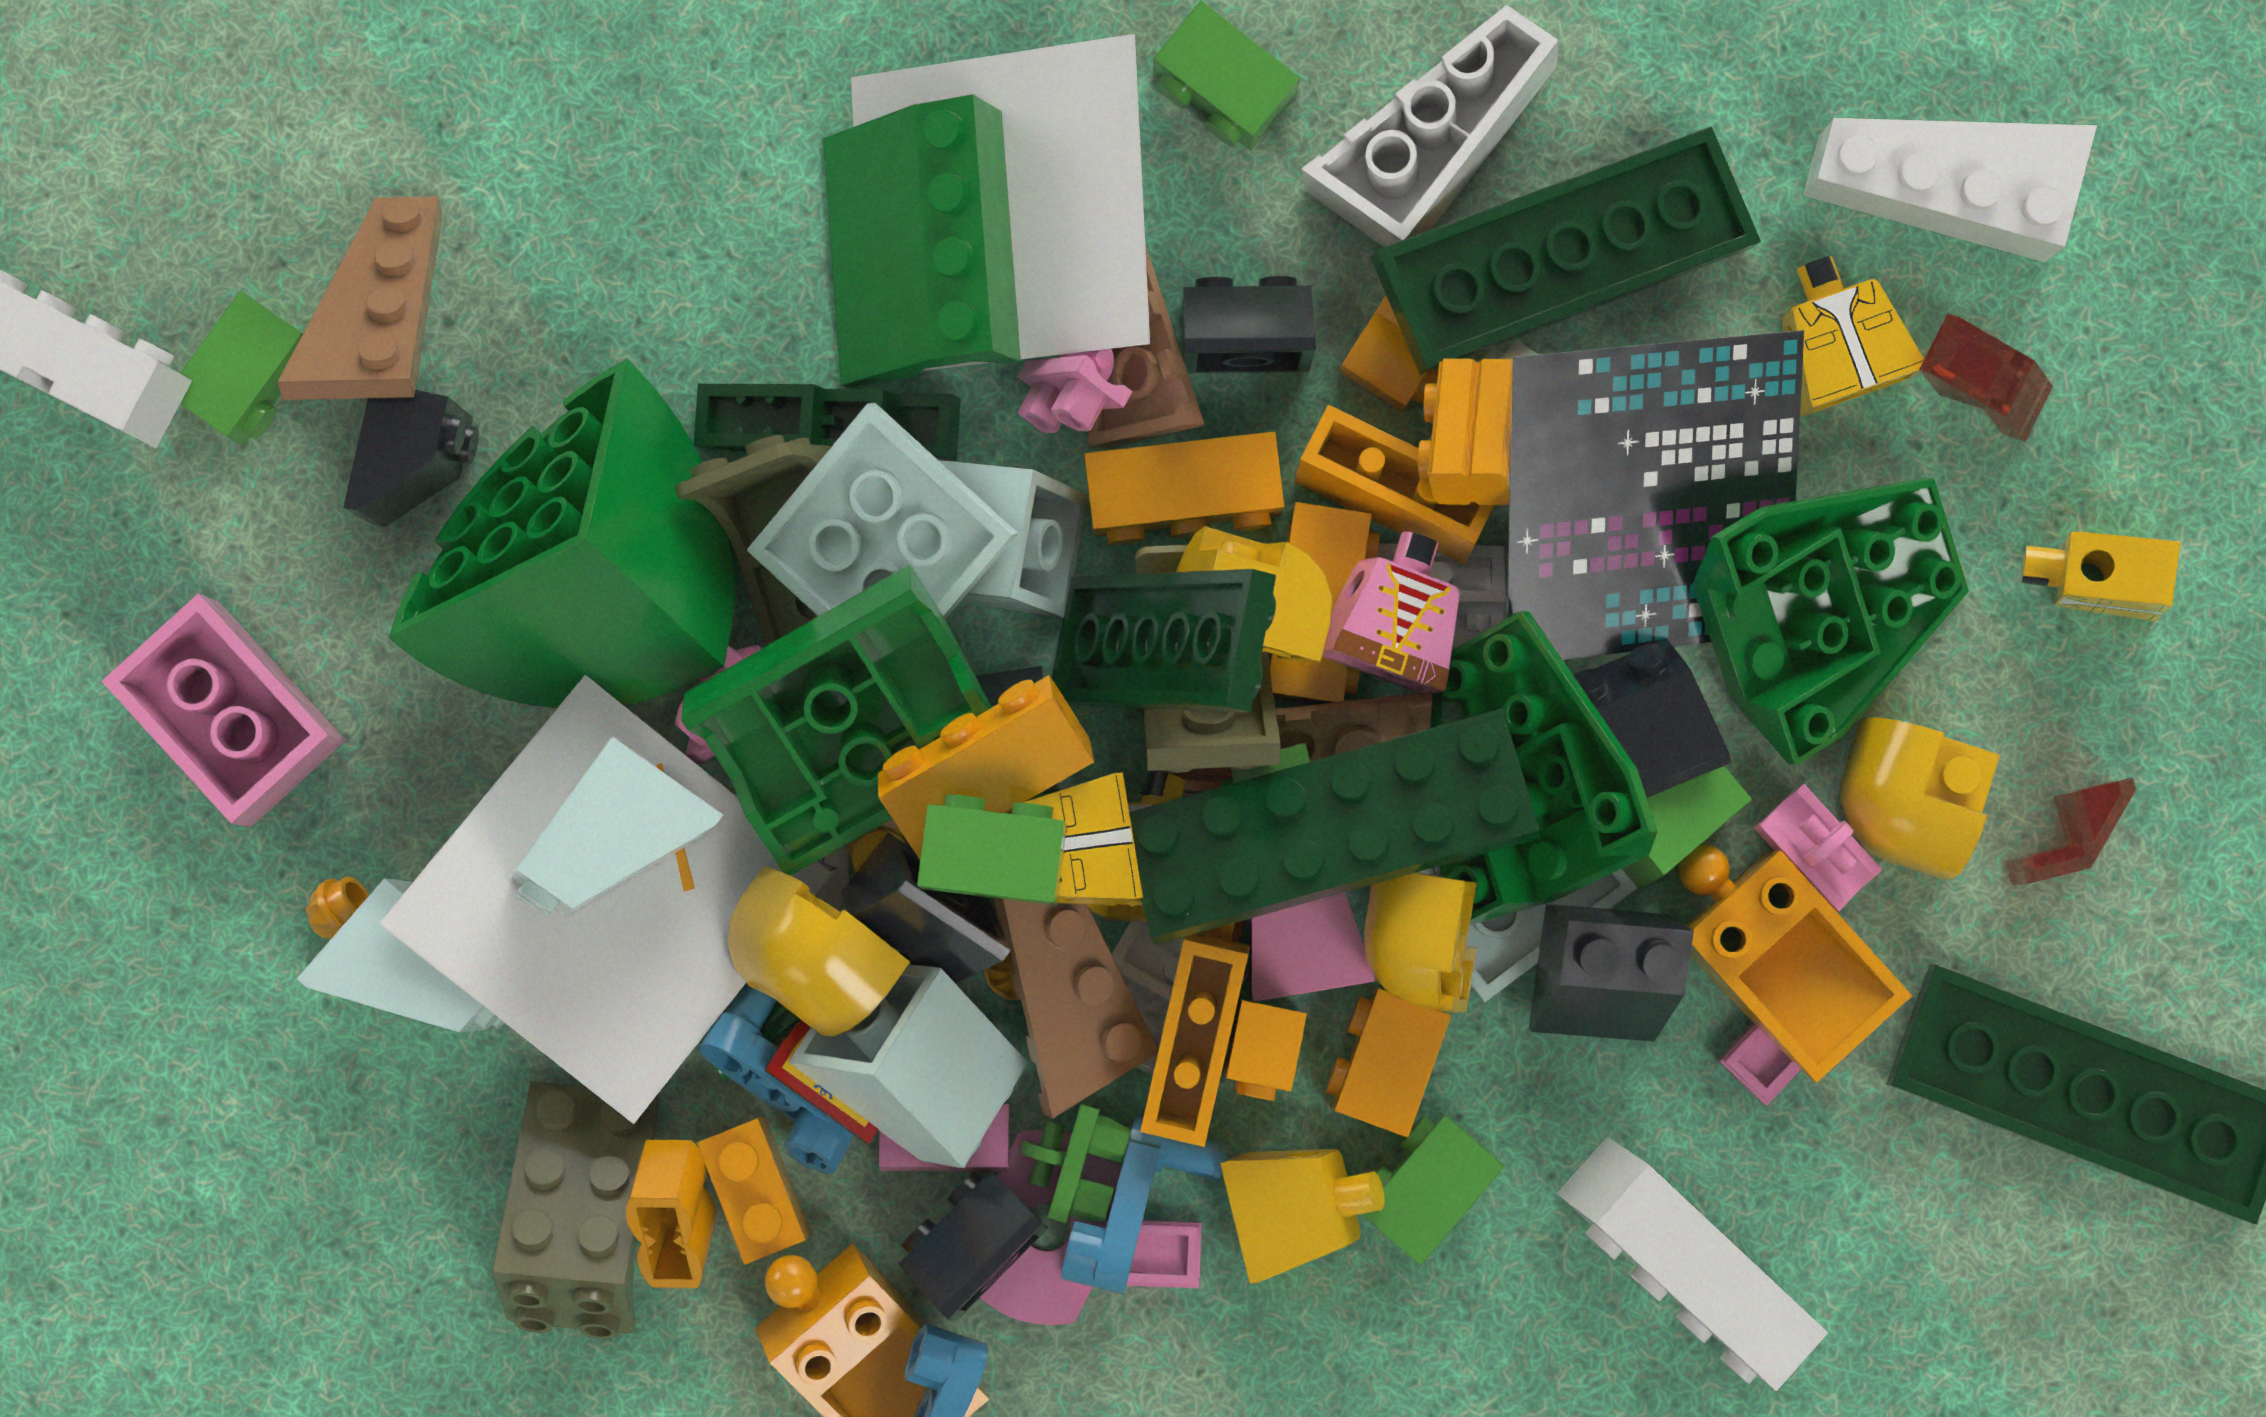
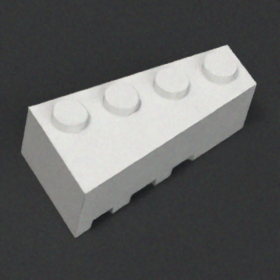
M1504 6L1444 54L1442 61L1417 81L1414 78L1395 93V99L1366 121L1364 118L1345 133V139L1321 157L1319 154L1301 168L1305 191L1383 247L1431 230L1557 67L1558 39L1510 6Z
M1833 118L1818 137L1803 196L2046 262L2066 245L2097 125Z
M0 270V370L157 448L192 382L191 379L169 368L175 356L140 338L133 349L121 343L126 333L121 329L89 314L85 324L72 318L77 310L74 306L42 290L37 299H34L24 294L29 286L27 283Z
M1608 1136L1556 1193L1591 1225L1585 1232V1235L1613 1260L1622 1253L1636 1266L1630 1276L1659 1302L1667 1294L1682 1308L1674 1317L1703 1343L1711 1335L1726 1348L1719 1359L1748 1385L1758 1376L1777 1391L1828 1334L1819 1323L1649 1164Z

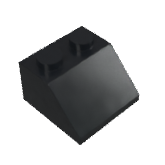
M1269 276L1260 278L1259 286H1233V279L1204 277L1195 281V287H1183V360L1188 374L1310 371L1316 350L1311 286H1297V279L1294 277Z
M415 390L414 397L368 398L343 508L372 525L386 527L460 479L463 463L471 464L477 451L479 430L477 427L472 426L473 417L450 397Z
M1667 638L1654 644L1639 646L1628 655L1594 669L1581 670L1573 675L1636 766L1646 798L1732 763L1729 751L1691 669Z
M889 832L841 891L847 912L881 939L900 950L899 953L910 961L909 964L941 968L955 984L1002 962L1011 951L990 900L982 896L925 890L918 887L920 859L910 846Z
M1546 904L1528 1029L1531 1032L1655 1042L1685 995L1694 931L1669 914Z
M990 1171L983 1179L975 1172L969 1175L947 1198L954 1208L937 1225L929 1218L926 1219L901 1245L908 1254L898 1265L947 1320H959L1049 1229L993 1171Z

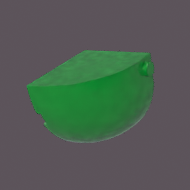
M625 359L602 372L565 398L563 405L568 411L541 433L537 428L531 426L479 479L440 530L434 542L442 548V551L427 575L424 572H416L398 608L388 637L414 659L433 671L484 694L508 701L549 708H558L585 675L622 705H629L658 697L699 678H707L724 667L735 604V576L730 540L718 520L704 505L694 500L678 499L674 486L691 479L689 469L703 462L680 421L665 400L628 359Z

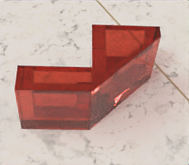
M1948 313L1919 368L1920 372L1940 396L1984 409L2003 434L2025 442L2053 388V385L2035 360L1964 319Z
M2133 777L2054 796L2067 845L2006 860L2012 885L2030 884L2090 869L2136 791Z

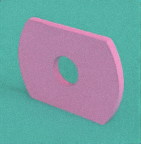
M1044 1129L1018 1132L1009 1150V1172H998L997 1174L1030 1209L1042 1203H1052L1062 1166L1054 1165L1047 1188L1029 1183L1035 1159L1020 1154L1018 1151L1022 1140L1040 1143ZM1063 1132L1059 1146L1060 1150L1067 1152L1072 1133ZM1088 1154L1082 1177L1115 1187L1106 1217L1109 1218L1122 1166L1119 1162ZM1070 1216V1224L1072 1229V1217ZM1071 1230L1066 1242L1055 1250L1042 1251L1031 1246L980 1298L998 1312L1020 1321L1043 1325H1064L1075 1322L1092 1287L1083 1284H1070L1069 1281L1060 1279Z

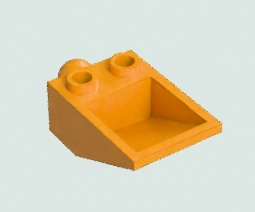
M1700 844L1679 862L1678 874L1684 887L1692 893L1710 895L1713 898L1707 906L1685 925L1694 931L1690 957L1719 989L1814 1083L1820 1081L1912 997L1911 993L1781 850L1765 852L1733 882L1729 879V861L1726 855L1715 846ZM1777 883L1789 895L1787 904L1780 909L1774 907L1768 899L1770 888ZM1728 927L1737 929L1741 935L1740 946L1732 952L1726 951L1720 943L1721 933Z
M853 1243L817 1274L812 1264L801 1256L786 1255L775 1260L766 1272L765 1288L771 1300L780 1307L755 1328L769 1363L823 1417H914L927 1387L907 1381L904 1377V1372L913 1339L918 1329L922 1328L925 1322L892 1283ZM979 1385L964 1417H970L989 1400Z

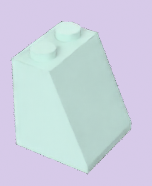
M938 460L1018 532V535L962 599V602L1064 618L1070 580L1075 574L1088 495L1033 469Z
M611 737L516 868L511 878L521 885L516 893V897L547 918H549L554 910H557L566 917L702 838L716 826L723 814L617 739Z
M384 878L297 978L306 988L456 1032L486 1030L491 1025L498 1029L504 1024L501 1019L379 924L413 883L411 881Z
M911 964L907 966L889 993L869 1016L852 1029L836 1036L820 1035L813 1028H810L789 1061L791 1065L869 1121L879 1131L920 1161L958 1168H965L971 1156L978 1150L983 1136L1003 1103L1012 1094L1015 1083L1028 1064L1025 1058L941 968Z

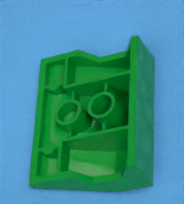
M971 94L914 104L823 138L841 386L849 387L916 377L926 368L967 362L1008 364L1021 362L1002 111Z
M910 564L685 692L681 721L689 732L706 741L732 780L745 817L782 872L791 876L892 819L878 798V773L883 770L884 763L891 756L909 746H916L919 750L940 738L943 728L954 719L967 713H974L975 716H978L992 708L945 618Z

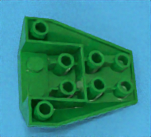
M1927 477L1761 507L1711 537L1692 585L1730 698L1788 764L1797 766L1843 737L1969 592L1935 479Z
M1519 611L1451 651L1445 690L1432 693L1433 727L1503 709L1540 828L1539 839L1440 866L1443 877L1477 883L1470 925L1554 902L1650 855L1658 832L1636 766L1530 611Z

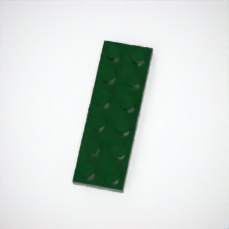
M1711 126L1376 250L1370 258L1421 375L1439 368V362L1443 359L1466 358L1747 251L1759 244L1761 240Z
M1255 569L1071 577L1051 678L1070 706L1251 712L1253 699L1258 694L1263 680V668L1260 660L1265 633L1272 624L1276 611V600L1273 595L1276 575Z
M1502 708L1129 812L1143 895L1141 902L1154 945L1540 838V828Z
M1929 964L1886 1085L2231 1217L2257 1225L2266 1201V1090L1939 965Z

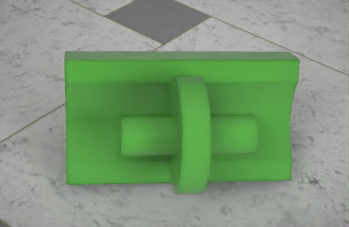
M1084 1102L1080 1105L1067 1152L1059 1149L1065 1125L1049 1120L1046 1122L1040 1143L1028 1140L1021 1141L1018 1152L1035 1159L1029 1183L1047 1188L1054 1165L1062 1166L1047 1217L1049 1219L1067 1223L1070 1216L1081 1220L1104 1222L1106 1220L1115 1187L1083 1178V1171L1088 1154L1122 1163L1132 1129L1112 1118L1100 1115L1101 1107Z

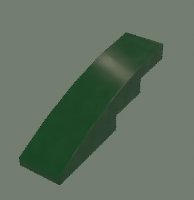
M698 383L694 446L705 449L747 452L745 448L747 445L776 435H782L785 442L799 438H809L811 444L833 446L866 404L876 403L937 460L957 461L961 398L953 394H892L884 389H824L815 384Z

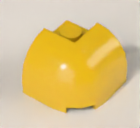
M1206 526L1197 531L1187 545L1176 572L1255 569L1275 574L1276 581L1273 595L1276 600V611L1273 622L1265 633L1262 652L1278 655L1277 658L1285 661L1321 662L1330 627L1332 596L1324 572L1307 552L1288 542L1263 544Z
M1867 717L1860 720L1841 780L1839 805L1841 804L1846 822L1854 830L1852 834L1860 842L1864 850L1882 860L1943 880L1953 879L1962 872L1980 839L1988 816L1982 812L2000 754L1944 737V732L1920 725L1881 717Z
M764 865L741 896L730 918L727 945L734 969L750 987L777 1000L820 1035L836 1036L852 1029L869 1016L885 998L910 961L843 909L839 912L828 903L812 895L809 892L810 888L802 881Z
M1416 872L1371 885L1364 926L1365 957L1374 978L1393 997L1420 1007L1453 1013L1467 1012L1477 948L1466 945L1477 883Z

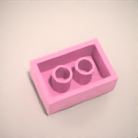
M199 593L101 681L231 824L252 827L346 741L219 601Z

